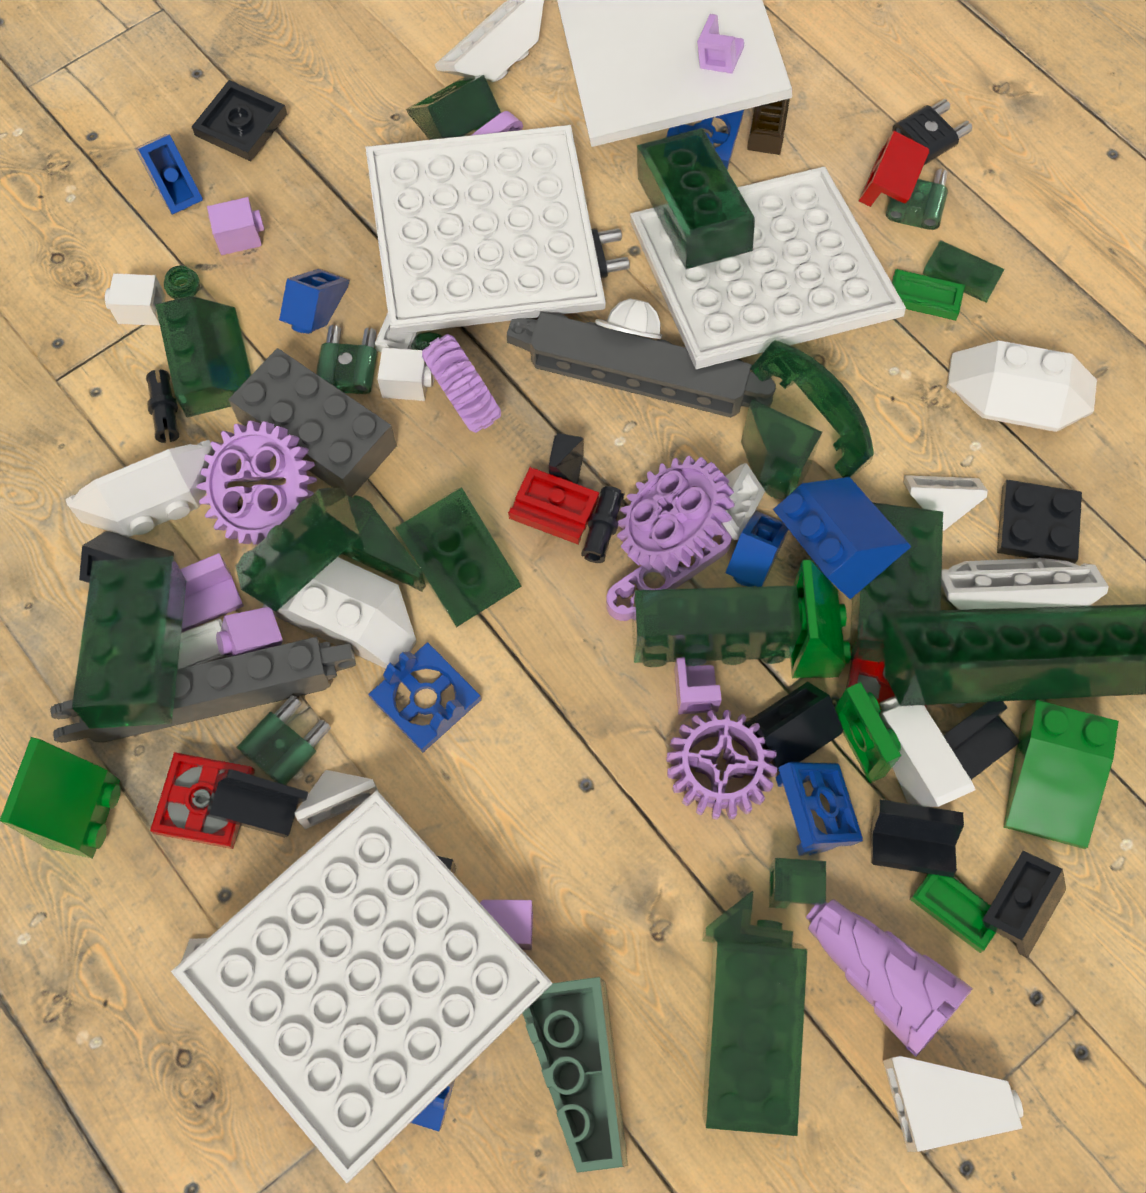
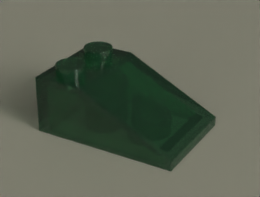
M462 487L456 488L392 527L412 562L456 627L522 587Z

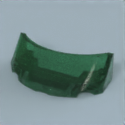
M774 340L750 369L760 381L769 380L772 376L781 378L780 385L784 389L796 383L841 436L833 444L836 451L842 450V456L834 467L843 478H851L872 462L874 456L870 431L860 408L843 384L823 365L804 352Z

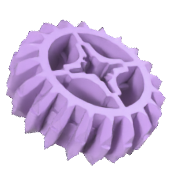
M446 334L440 339L438 337L430 342V345L422 350V357L468 429L477 433L481 429H486L494 424L493 422L501 417V409L454 336Z
M711 710L707 712L706 723L701 717L695 715L691 721L693 728L685 724L681 725L679 733L682 738H672L670 746L676 751L668 752L666 758L667 762L675 765L667 770V777L680 779L673 785V792L681 793L686 790L687 793L682 803L688 806L694 800L699 802L696 809L698 815L704 813L706 806L713 808L711 815L714 820L719 819L721 809H726L729 819H735L737 805L743 813L749 814L752 811L751 801L761 805L765 800L762 791L770 792L774 785L767 777H773L777 773V767L769 764L776 757V752L764 749L765 737L757 738L755 736L760 725L755 723L749 729L745 727V714H741L737 722L731 721V712L729 710L724 711L721 720H717L716 713ZM718 737L715 748L700 750L699 754L690 752L702 740ZM732 740L738 742L746 749L752 761L748 760V756L740 755L734 751ZM723 749V759L726 760L725 765L728 764L720 781V770L716 768L717 764L715 763ZM690 768H695L696 772L705 774L710 779L711 790L702 786L695 779ZM743 775L753 776L752 781L746 787L736 792L725 793L728 780L743 778Z

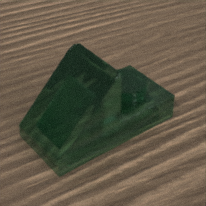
M751 891L706 927L703 932L702 941L786 954L792 949L793 931L782 930V923L771 920H757V926L750 925L754 893Z

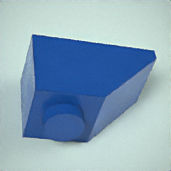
M164 134L135 148L151 181L172 215L203 201L170 134Z
M321 269L287 278L279 320L291 324L293 330L306 334L327 326L346 292L350 280Z
M755 511L740 534L725 573L733 576V579L743 586L762 588L789 529L782 521Z

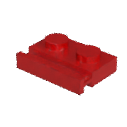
M529 467L515 497V502L508 512L509 519L579 545L581 536L588 525L589 517L593 514L598 503L599 492Z

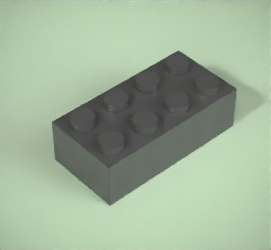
M279 348L228 399L238 422L247 427L248 421L258 422L260 425L264 421L274 424V427L279 426L288 429L287 435L299 437L300 439L296 447L300 446L309 450L302 460L314 462L315 464L308 471L348 499H351L397 447L391 424Z

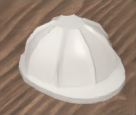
M630 298L619 302L611 310L607 320H595L597 325L621 332L661 339L663 336L660 333V320L657 312L648 302Z

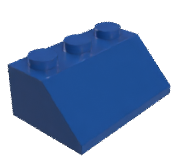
M850 477L802 483L773 509L823 574L849 599L853 598L912 547Z

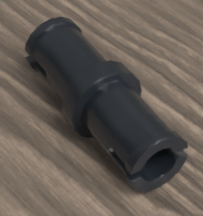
M152 370L146 375L150 396L147 408L149 414L153 416L155 439L158 442L166 443L165 430H168L170 442H174L179 438L180 434L175 415L178 410L176 398L172 396L170 374L165 370H159L160 382L158 383L155 370Z
M605 486L601 489L595 514L589 517L588 527L590 530L584 549L581 552V556H585L584 559L589 562L603 563L605 561L611 535L617 532L618 522L616 519L624 499V493H621V490L616 487Z

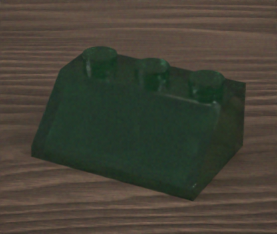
M194 296L155 304L175 397L186 418L231 407L228 399L252 375L236 308Z
M340 487L318 489L309 499L300 502L295 511L280 525L274 526L267 534V537L253 550L244 553L235 565L241 590L277 612L361 536L345 491Z

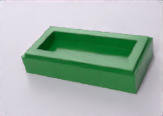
M895 269L892 284L906 309L957 320L965 285Z
M927 874L910 898L913 903L979 953L986 949L996 932L984 927L982 921L991 905L954 877Z

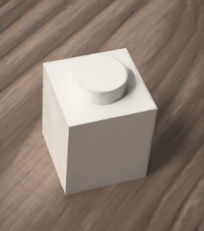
M113 274L111 286L105 291V305L107 309L111 310L117 323L160 326L165 294L156 275Z
M382 347L377 378L382 398L425 401L427 387H433L434 375L422 357V350Z

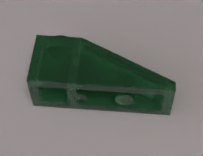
M340 492L317 528L323 545L423 592L426 584L422 570L373 508V505L361 496L354 495L352 498Z

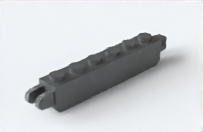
M540 312L538 320L512 319L507 331V343L531 352V362L536 369L730 418L739 414L741 406L752 409L758 408L759 410L768 409L773 402V395L776 390V384L772 378L750 372L752 364L743 362L740 359L695 369L685 347L673 345L669 341L662 339L653 340L605 328L594 322L584 323L568 319L562 314Z
M317 637L78 692L76 693L77 699L54 704L50 708L51 716L54 719H68L69 717L79 716L80 721L79 723L55 729L53 731L54 741H57V743H67L90 738L93 742L105 743L286 700L291 695L299 697L324 691L331 686L330 679L337 677V671L356 666L354 651L351 644L331 647L330 642L320 643Z

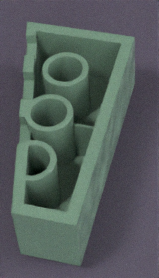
M600 977L553 983L523 1012L530 1040L535 1047L542 1068L541 1071L546 1086L549 1088L557 1110L556 1114L577 1173L628 1166L606 982Z

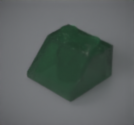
M484 75L460 78L406 109L408 115L429 140L461 137L472 130L476 132L501 113Z
M755 400L751 401L741 443L752 472L768 495L776 499H785L802 484L811 467L822 432Z

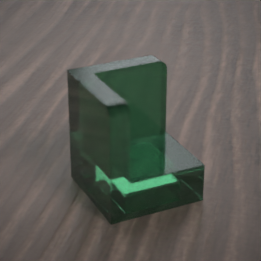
M775 858L770 865L769 877L770 908L786 909L790 903L823 905L826 902V861Z

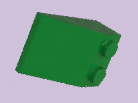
M802 560L785 605L792 679L839 677L845 665L850 663L851 658L850 643L848 640H843L842 627L846 626L847 621L845 604H839L837 588L811 560Z
M1036 700L1022 714L1018 737L1019 743L1016 749L1004 828L1082 849L1088 848L1114 758L1119 721Z
M31 737L2 812L0 822L47 849L93 859L96 849H99L105 841L107 834L105 823L110 809H113L118 803L121 792L120 780L111 772L41 739Z

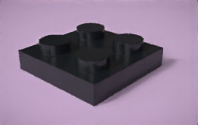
M228 80L192 125V130L196 137L251 162L286 117L287 111L284 104Z
M1006 479L1002 486L997 553L1024 558L1062 560L1075 564L1079 554L1082 492Z

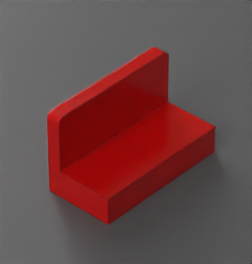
M893 131L877 156L859 202L871 207L882 192L906 204L913 193L929 154V149Z

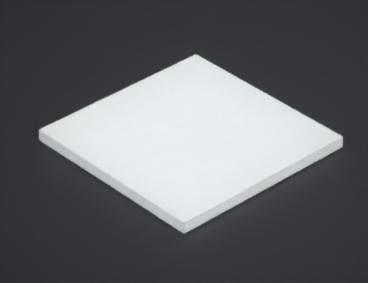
M557 0L591 147L792 98V87L763 0ZM710 14L718 16L720 35L744 39V48L733 73L700 69L697 41Z
M571 125L365 147L391 335L511 321L517 318H537L540 312L570 314L605 309V296Z
M826 167L630 213V223L695 369L904 317L906 309L904 303Z
M377 790L171 971L346 1183H349L553 984Z

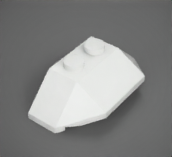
M507 0L435 64L437 71L474 80L496 82L502 79L508 73L507 69L515 62L524 59L529 54L528 50L538 42L544 0Z
M998 340L958 351L951 355L947 388L952 393L956 392L962 401L982 418L1057 432L1094 412L1097 379L1073 354Z
M210 440L202 441L198 445L189 444L167 449L93 480L80 489L76 495L67 498L66 503L82 523L125 537L146 534L155 526L169 520L181 519L187 516L190 511L200 507L199 500L206 495V490L198 489L197 485L206 482V477L201 475L202 468L208 469L209 463L204 460L205 454L213 456L215 451L210 444Z
M332 554L281 576L262 607L271 606L275 617L336 646L351 644L355 655L385 669L389 663L397 664L399 655L402 652H411L417 642L399 585Z
M1046 558L964 561L949 569L940 570L938 575L947 599L981 630L1003 631L1005 629L1040 630L1043 628L1062 627L1107 594L1109 588L1095 564L1083 563L1079 566L1069 561Z

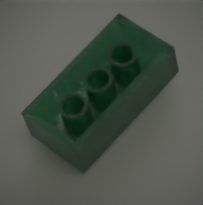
M703 128L637 145L638 180L685 269L753 251L755 217Z
M873 502L912 547L852 598L850 660L858 658L866 661L885 662L884 664H895L897 666L906 665L907 668L925 670V668L931 666L939 652L943 512Z
M173 556L93 561L72 702L73 710L89 729L172 724L187 582Z
M797 586L635 590L632 613L634 663H643L647 667H660L666 665L667 662H676V658L685 657V664L687 666H699L705 664L706 661L722 660V663L727 665H737L751 659H761L763 663L767 664L783 662L785 658H790L801 633Z
M713 936L702 1117L707 1129L789 1136L798 1135L808 950L802 944Z

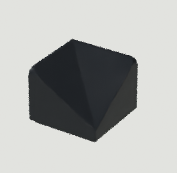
M560 433L554 436L549 460V474L578 484L584 456V439L582 437Z

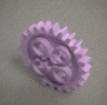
M248 421L247 427L234 424V434L222 431L223 444L214 441L210 443L215 454L213 456L205 454L204 460L209 463L208 469L202 468L201 475L206 477V482L198 484L197 488L206 490L207 495L200 499L199 503L211 506L205 517L217 519L214 529L226 530V538H238L239 543L251 544L253 542L255 545H265L266 540L268 542H279V533L286 536L292 535L289 524L300 526L303 524L298 515L300 511H311L304 501L305 498L316 497L315 493L307 490V485L316 482L317 478L307 476L306 471L310 470L315 464L314 462L302 460L309 450L300 446L296 447L300 438L290 434L287 435L288 429L279 426L274 427V424L264 421L261 425L258 422ZM275 455L277 460L276 466L271 471L270 460ZM241 459V469L237 473L236 463ZM261 479H286V483L283 485L260 484L253 485L252 488L244 486L227 487L229 482L235 481L258 482ZM276 493L278 496V503L276 507L273 509L271 500L273 495ZM240 496H242L243 506L239 511L237 502Z
M687 456L683 464L677 458H674L671 468H667L661 463L657 475L650 471L647 472L648 482L645 484L637 482L638 493L626 496L631 501L630 506L620 509L626 516L617 521L618 526L623 529L617 534V537L623 542L621 548L638 566L641 565L647 571L654 568L658 573H662L667 566L672 572H676L680 561L686 567H689L691 556L694 554L700 559L704 558L702 548L706 545L715 548L716 544L712 539L714 535H724L726 533L721 528V523L732 520V517L725 511L735 506V503L729 498L734 491L728 485V478L713 462L708 464L702 457L695 462L691 456Z

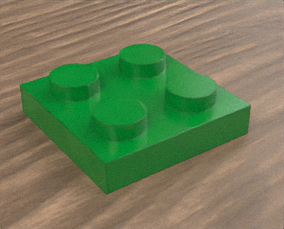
M860 682L846 688L835 710L849 746L869 783H873L884 778L901 757L899 752L901 745L895 732L891 728L887 729L880 718L881 710L877 699L871 692H866Z

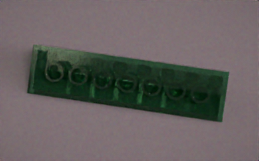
M1146 604L885 612L882 618L885 677L900 706L1146 694Z

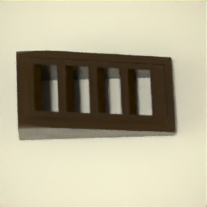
M790 98L754 108L747 150L780 155Z

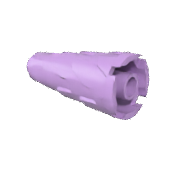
M821 899L806 916V919L811 922L808 930L820 942L836 965L845 973L846 980L874 1007V1013L915 1057L932 1040L938 1030L944 1026L973 989L965 981L928 956L919 954L891 932H884L868 919L851 912L834 899L829 903Z

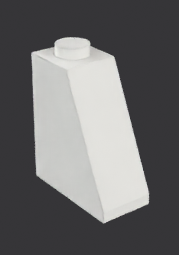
M900 694L879 703L882 709L879 714L887 729L891 728L895 732L901 745V750L899 751L901 757L892 768L908 804L939 807L976 790L919 697L905 700L903 695Z
M903 1056L883 1060L908 1152L924 1151L1022 1129L1020 1118L1023 1117L1022 1103L1017 1092L1011 1090L1008 1081Z

